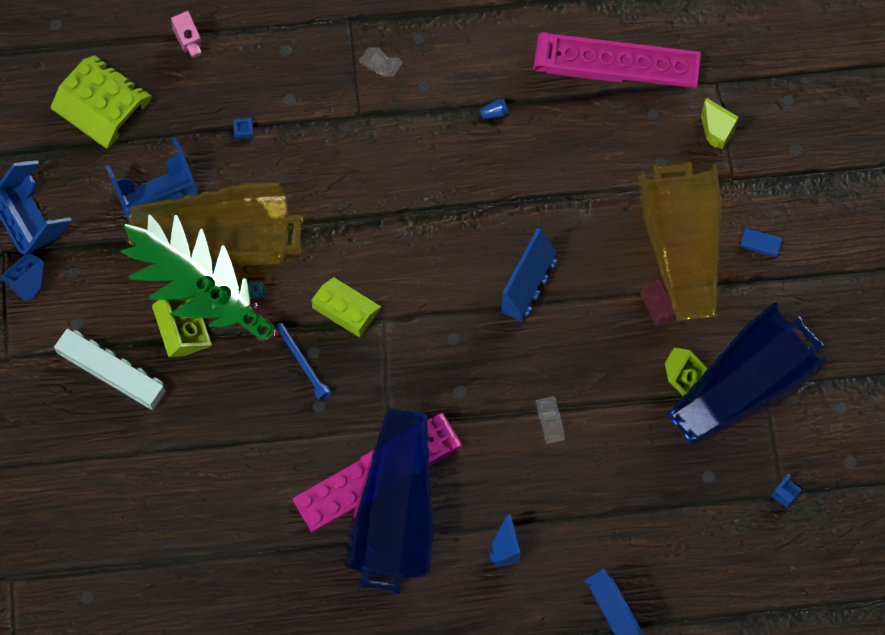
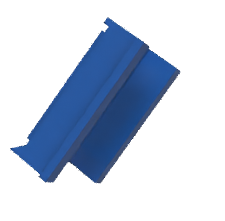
M605 569L583 581L593 593L615 635H644L613 577H609Z

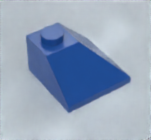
M31 253L25 254L2 274L0 278L20 298L25 301L31 300L41 289L44 262Z
M511 515L505 517L492 542L491 551H489L491 563L495 562L496 568L518 563L520 560V549Z

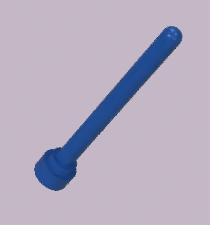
M278 323L276 328L314 385L315 396L319 401L325 400L332 394L331 390L327 385L320 382L283 323Z

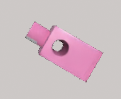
M186 11L172 17V28L184 53L189 51L192 58L200 56L202 54L199 48L201 46V39L189 12Z

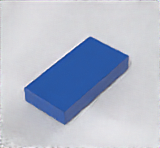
M745 228L740 247L777 257L782 238Z

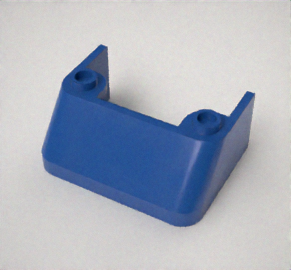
M172 138L178 155L171 157L167 161L166 167L169 173L134 187L132 181L128 178L116 180L109 165L105 166L129 221L134 223L147 219L149 214L152 216L157 215L196 197L198 193L196 184L182 148L176 138Z
M37 160L13 163L0 181V219L21 254L32 253L58 239L72 221L70 217L45 221L31 197L36 187L31 174L39 164Z

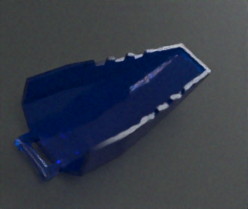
M775 301L739 332L730 345L704 372L701 378L693 384L690 390L670 410L667 416L692 445L728 428L794 392L827 366V359L825 357L820 359L815 355L825 347L822 340L819 341L803 323L804 320L801 316L788 325L779 312L778 303ZM798 327L813 344L811 349L795 333V328Z
M388 408L350 524L345 566L361 572L359 588H377L399 594L401 578H424L430 570L434 533L431 510L427 414ZM368 574L394 577V582H383L367 578Z

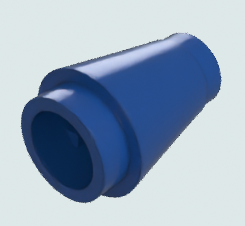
M497 99L480 109L483 119L505 116L504 114L508 113L504 99Z

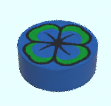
M252 281L248 284L251 300L258 301L265 296L266 290L262 282Z

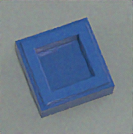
M252 118L233 120L235 139L254 138Z

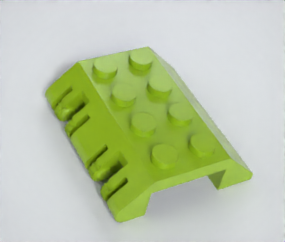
M94 55L83 59L59 86L51 109L108 150L119 137L118 129L139 105L144 109L151 101L152 96L141 88L133 90L135 84L113 68L105 69L107 64Z

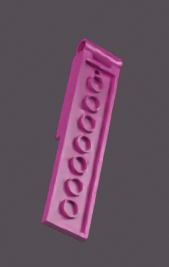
M541 32L537 36L533 68L536 71L546 72L547 74L623 82L624 79L697 88L701 52Z
M440 413L362 456L360 461L292 498L309 530L311 533H314L447 456L459 451L463 445L444 414Z

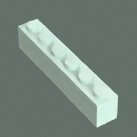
M66 329L54 346L57 354L153 411L166 392L163 382L155 377L151 379L140 368L134 369L127 360L123 358L119 360L112 351L108 349L104 351L99 348V344L95 341L84 339L80 332L76 330L72 332Z

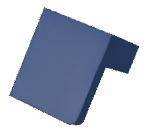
M787 474L772 494V497L786 508L790 506L801 492V489L790 481L791 475Z

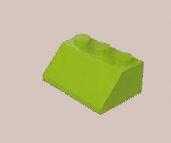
M334 277L323 284L311 300L313 309L359 338L381 309L380 305Z
M193 298L158 300L152 305L168 357L187 356L212 345L203 318H185L171 315V312Z

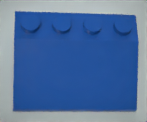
M539 228L536 229L503 291L501 312L520 322L523 321L524 317L528 318L530 315L532 302L538 300L541 293L539 291L541 285H546L549 278L547 274L550 269L553 270L558 261L555 249Z

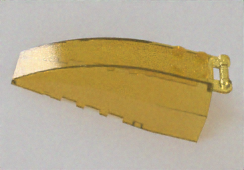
M691 162L668 166L653 165L654 179L645 178V172H640L638 176L642 215L676 320L716 317L717 271L721 215L717 165H712L709 171L696 175L692 173ZM683 171L686 173V176L661 178L662 173Z
M279 183L243 184L222 188L216 192H202L201 195L191 197L187 195L181 199H168L158 203L153 202L130 207L129 225L147 230L148 215L150 214L161 226L169 243L171 241L174 216L177 215L184 228L191 257L200 229L204 230L211 259L216 262L222 245L226 247L232 264L237 265L281 264L287 253L301 254L300 235L303 216L288 214L286 194ZM289 223L294 224L292 245H287ZM128 236L127 242L131 245H135Z

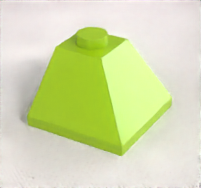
M708 98L704 102L701 114L706 139L712 146L723 150L735 132L739 117Z
M673 348L665 362L668 381L689 403L693 404L711 372L690 350Z

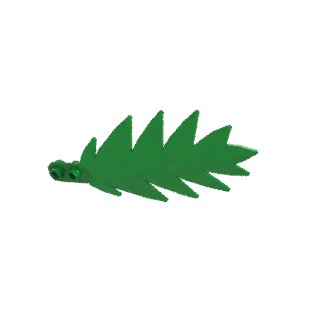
M150 214L148 215L147 230L138 226L124 224L128 236L136 246L121 250V253L136 260L155 263L129 275V279L172 281L150 295L149 299L176 300L193 298L171 312V315L185 318H219L209 323V327H227L238 322L263 341L269 340L273 336L274 326L249 307L251 297L245 278L242 280L239 291L234 267L224 245L221 246L213 272L209 246L203 229L199 230L191 257L186 234L177 215L174 216L170 243L161 226Z

